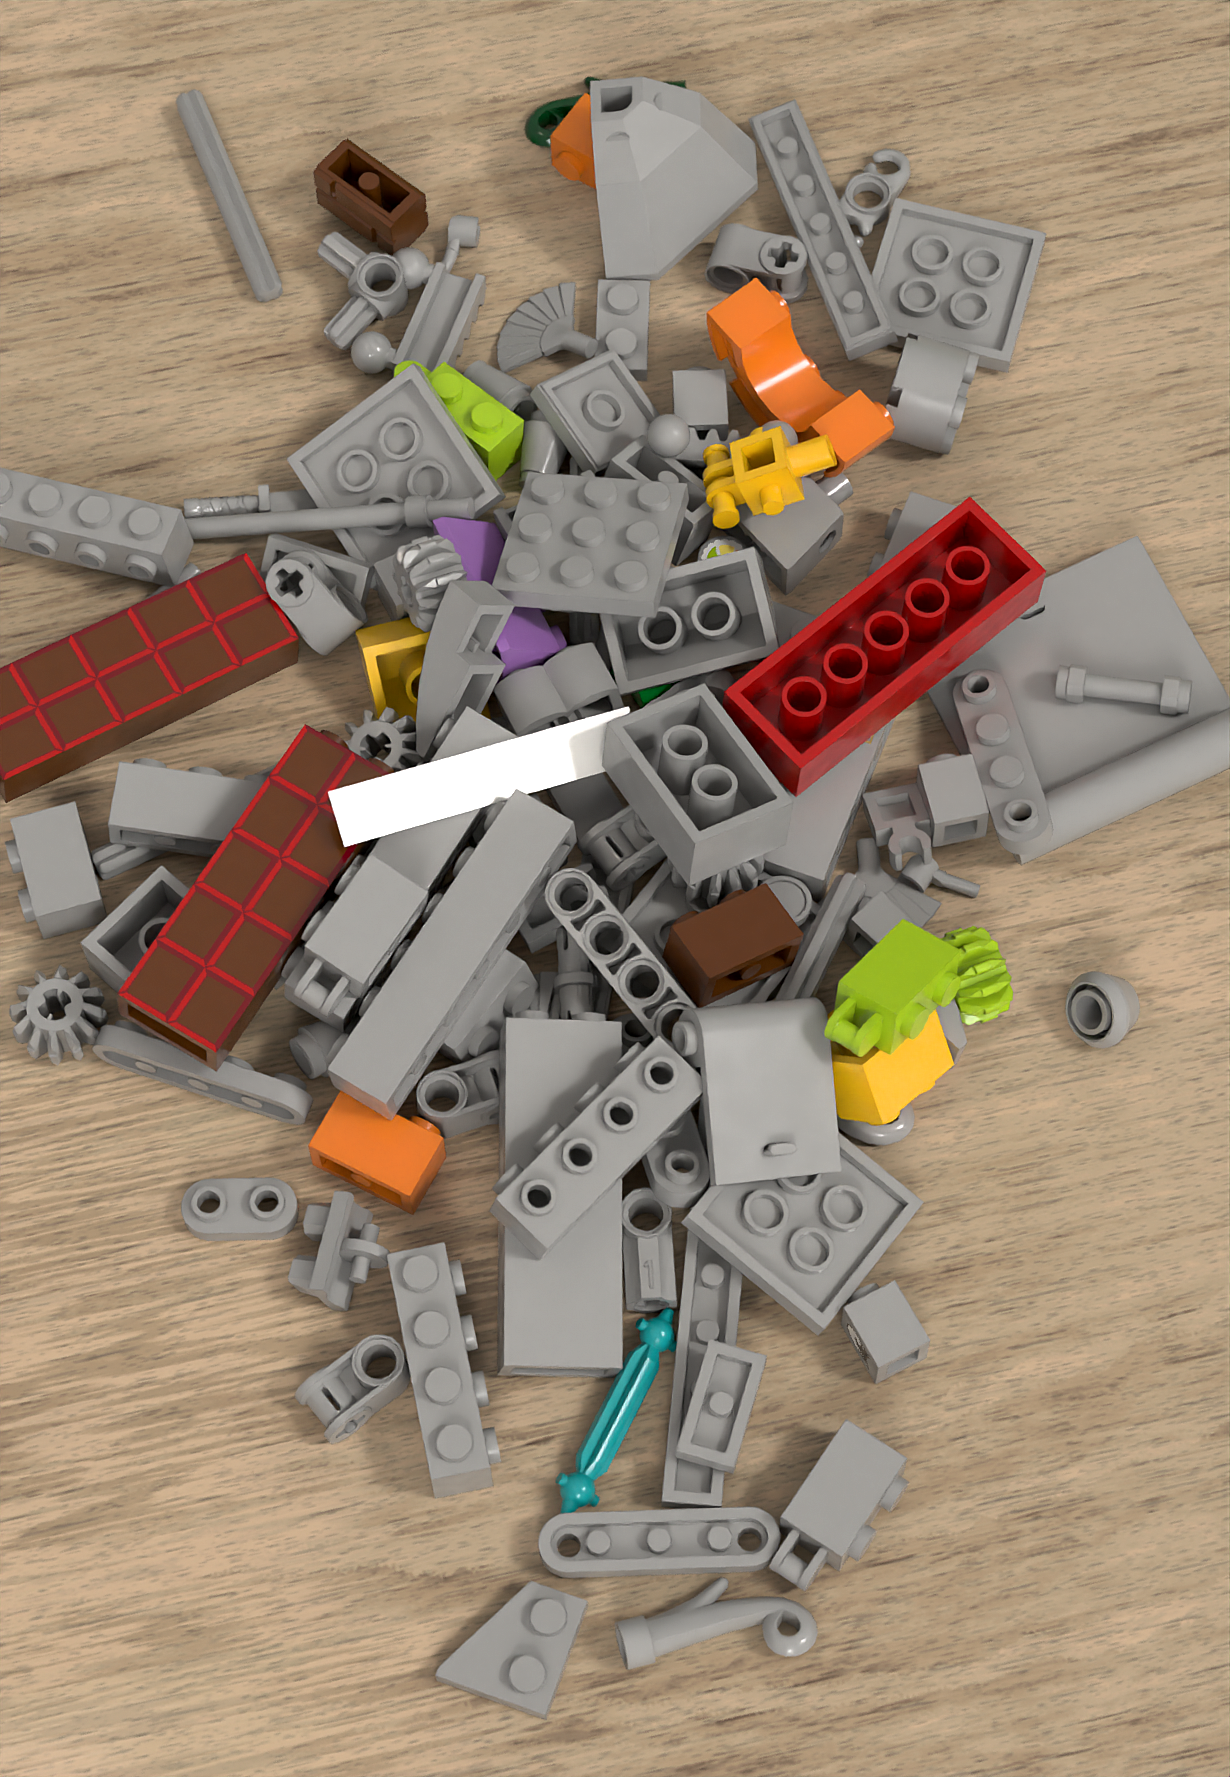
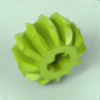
M972 926L963 930L958 928L945 933V937L940 939L961 950L957 975L961 977V984L954 999L959 1009L962 1023L971 1025L980 1022L982 1024L997 1018L998 1014L1009 1010L1014 993L1010 986L1012 977L1007 971L1006 959L999 952L998 943L993 939L991 940L989 932L983 927L977 928Z

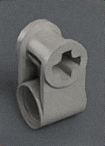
M726 224L720 228L704 275L713 287L727 293H735L757 278L768 291L774 290L778 292L785 302L789 304L799 300L807 291L808 276L804 270L807 262V251L804 244L792 236L759 231L742 224ZM786 250L791 252V261L787 260ZM777 278L781 279L782 290L778 289Z
M305 549L294 550L283 559L274 563L267 572L265 581L270 597L296 625L300 635L309 646L323 656H328L353 635L355 630L360 629L368 621L367 613L358 599L338 581L321 558L314 552ZM298 570L304 578L297 586H294L288 578L292 576L293 572Z
M631 805L616 815L597 823L581 838L578 844L580 851L586 856L591 855L608 876L606 884L612 891H619L631 885L648 869L667 857Z
M499 1050L484 1053L470 1061L425 1075L419 1082L416 1091L417 1117L423 1118L436 1126L441 1133L440 1136L444 1137V1139L486 1125L499 1124ZM445 1097L453 1100L456 1106L449 1111L439 1112L430 1108L428 1104L436 1098Z
M383 1334L371 1335L363 1339L332 1364L312 1374L297 1389L295 1398L301 1405H309L326 1428L324 1432L325 1438L329 1443L335 1444L355 1433L371 1416L399 1397L407 1389L410 1381L408 1362L400 1344L392 1337ZM380 1357H388L396 1361L394 1371L385 1378L375 1379L366 1374L368 1366ZM331 1397L340 1410L337 1411L327 1398Z

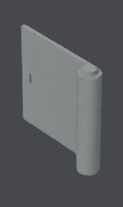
M1138 535L1044 578L1039 600L1036 604L927 691L960 756L970 754L953 700V688L956 682L966 673L978 669L993 670L1005 679L1053 824V835L1048 844L1041 850L1025 855L1012 853L1020 865L1026 864L1230 769V698ZM1059 665L1087 666L1088 674L1158 683H1163L1165 675L1181 677V680L1192 681L1188 714L1177 713V715L1160 713V705L1089 696L1084 697L1083 704L1066 702V699L1055 698ZM1025 816L1020 819H1015V821H1024L1028 819L1029 816Z

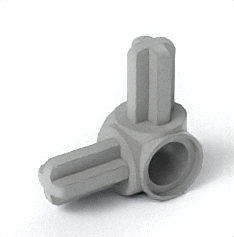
M333 232L330 235L327 234L322 239L317 250L318 256L349 279L348 292L352 297L324 328V335L334 346L346 350L374 319L384 321L387 317L397 315L403 311L408 303L409 291L406 287L401 264L394 257L377 252H371L367 255L338 232ZM390 273L396 276L395 283L390 289L383 292L371 290L379 281H392Z

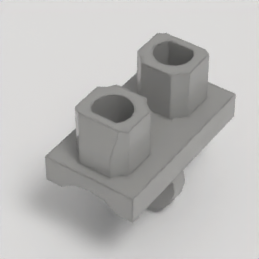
M335 1191L330 1203H314L307 1206L303 1221L304 1234L312 1241H321L317 1257L297 1255L293 1259L288 1280L298 1291L318 1297L331 1310L347 1312L355 1283H366L369 1268L387 1267V1254L390 1252L385 1247L376 1244L380 1227L371 1224L373 1213L354 1202L355 1196L351 1192Z

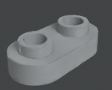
M216 1178L204 1179L193 1184L182 1198L181 1213L188 1230L195 1237L202 1240H274L285 1236L294 1228L299 1216V1207L292 1188L280 1179ZM266 1198H273L278 1201L277 1207L270 1212L260 1211L258 1205ZM208 1199H216L220 1202L219 1208L212 1213H204L200 1210L201 1204Z

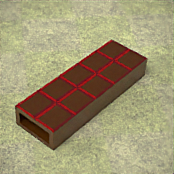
M245 552L0 668V794L6 803L298 663L299 637L279 605L270 597L264 580L248 554Z
M305 724L118 991L119 1014L217 1072L281 978L283 968L297 947H302L305 941L301 937L311 919L323 908L327 901L334 900L337 895L334 893L335 888L344 873L359 854L364 856L374 839L344 847L328 792L395 773V771L381 760L376 758L366 760L349 750L346 742L333 732L328 730L318 732Z

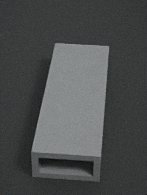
M538 1010L519 1011L514 1014V1018L505 1019L500 1030L499 1179L516 1163L525 1170L540 1155L533 1149L540 1138L557 1122L566 1129L580 1115L574 1106L582 1096L597 1082L606 1089L620 1075L614 1066L622 1058L621 1021H606V1015L595 1012L572 1015V1020L549 1019L547 1012ZM622 1179L541 1260L529 1251L498 1220L497 1375L615 1378L623 1368Z

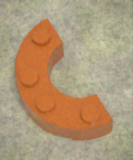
M755 278L707 312L709 337L717 360L722 361L726 357L728 358L737 376L729 384L755 423L761 427L770 421H784L796 431L798 443L825 434L828 435L835 452L837 465L825 469L826 471L823 472L825 477L833 478L838 476L891 437L895 428L893 419L881 403L877 401L872 403L860 389L851 396L846 397L839 390H834L820 377L816 364L808 355L802 352L792 330L789 307L778 292L774 290L768 291Z

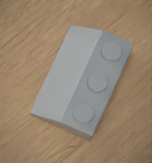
M755 547L670 568L656 618L600 613L620 696L763 660L780 647L775 612L762 558Z

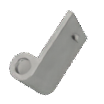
M811 997L685 1009L679 1021L674 1024L672 1030L674 1050L691 1067H701L711 1185L717 1186L842 1171L831 1042L824 1036L828 1016L819 999ZM767 1144H771L768 1149L764 1150Z

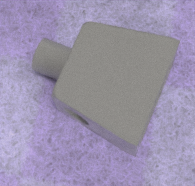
M843 473L833 478L823 476L816 482L808 475L801 477L805 499L784 506L783 511L777 515L761 513L754 516L747 503L735 506L740 515L739 523L734 527L722 529L727 536L741 540L748 548L755 547L762 558L765 575L785 596L794 590L842 537L844 514L838 505L853 495V488Z

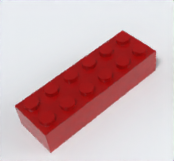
M968 497L724 691L722 707L771 773L797 797L1036 604L1039 600L1046 570L971 497Z

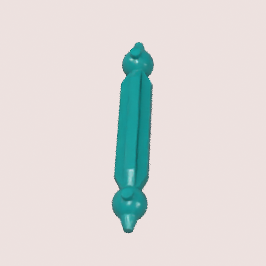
M667 1307L657 1317L650 1318L647 1321L640 1318L637 1321L635 1327L640 1330L641 1344L628 1352L623 1362V1368L615 1377L576 1453L575 1472L568 1475L561 1472L556 1478L555 1482L560 1485V1495L563 1499L560 1514L574 1513L578 1508L585 1507L588 1504L595 1507L599 1503L600 1497L595 1494L596 1487L594 1481L608 1471L658 1373L659 1353L667 1349L671 1352L676 1350L677 1341L674 1340L675 1333L672 1327L674 1311Z

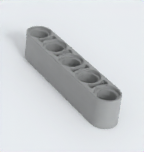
M576 868L558 871L550 878L545 889V898L550 910L652 1037L656 1039L660 1036L674 1050L673 1042L669 1041L667 1035L669 1024L673 1019L681 1016L685 1009L697 1008V1006L588 874ZM577 885L587 887L588 898L580 909L576 911L563 909L562 899L564 893L569 888ZM616 928L622 930L624 940L619 950L609 955L600 954L597 950L599 936L608 929ZM644 972L657 973L659 976L657 991L645 999L635 998L632 994V985L637 976ZM692 1067L701 1075V1067Z

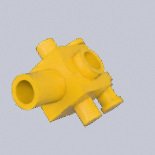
M781 426L763 432V427L754 429L750 436L729 443L731 458L729 449L725 445L714 444L708 446L703 451V460L707 464V468L704 470L702 477L706 488V502L714 509L712 514L713 524L722 529L737 525L740 521V515L735 506L747 503L754 516L761 513L777 515L783 511L784 506L804 500L801 477L837 465L835 452L828 435L825 434L791 446Z

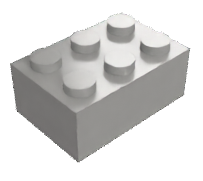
M705 683L607 722L602 767L688 886L786 845L794 802Z

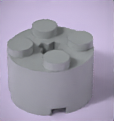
M908 333L885 405L895 426L894 432L889 439L949 455L956 430L959 428L967 402L966 395L969 385L972 383L980 354L921 335Z

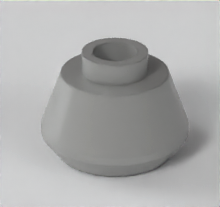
M1091 971L1081 974L1070 985L1065 1011L1071 1029L1082 1041L1095 1048H1109L1118 1044L1135 1025L1140 1013V1003L1135 989L1125 979L1098 971Z

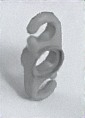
M885 148L876 151L872 156L875 163L887 161L896 164L898 171L895 174H880L876 165L869 163L865 166L863 173L854 176L848 182L845 192L839 199L848 223L858 226L861 236L869 235L874 225L880 224L888 217L895 198H898L910 178L909 159L900 151ZM872 191L882 198V202L876 207L864 208L855 202L854 197L860 192ZM855 236L859 248H861L864 241L861 236Z

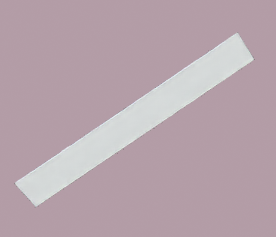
M629 706L329 791L328 795L344 847L495 804L499 801L508 800L516 788L529 794L605 772V769L602 767L607 722L629 714Z

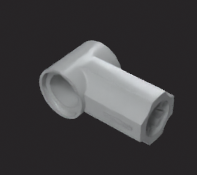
M644 1187L633 1190L626 1195L622 1202V1253L626 1309L638 1311L641 1314L661 1313L667 1307H677L672 1208L659 1201L653 1194L652 1188ZM649 1213L657 1216L661 1223L655 1229L644 1231L634 1227L631 1221L639 1214Z

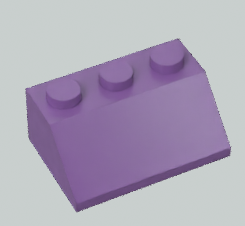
M440 517L433 520L434 536L440 535L444 539L447 538L453 543L455 552L461 555L462 566L467 572V581H487L492 586L506 542L503 540L496 524L451 517ZM517 606L513 608L492 650V653L506 664L496 685L515 670L544 665L557 652L568 647L557 625L548 626L542 614L546 611L545 609Z

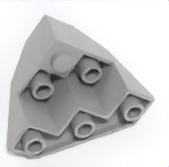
M646 77L590 81L595 182L606 280H659L758 190L755 142L700 92Z

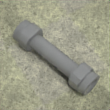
M1074 664L1070 666L1059 665L1055 698L1083 704L1085 696L1160 705V713L1177 715V713L1188 714L1192 681L1181 680V677L1167 675L1164 676L1163 683L1088 674L1087 666Z

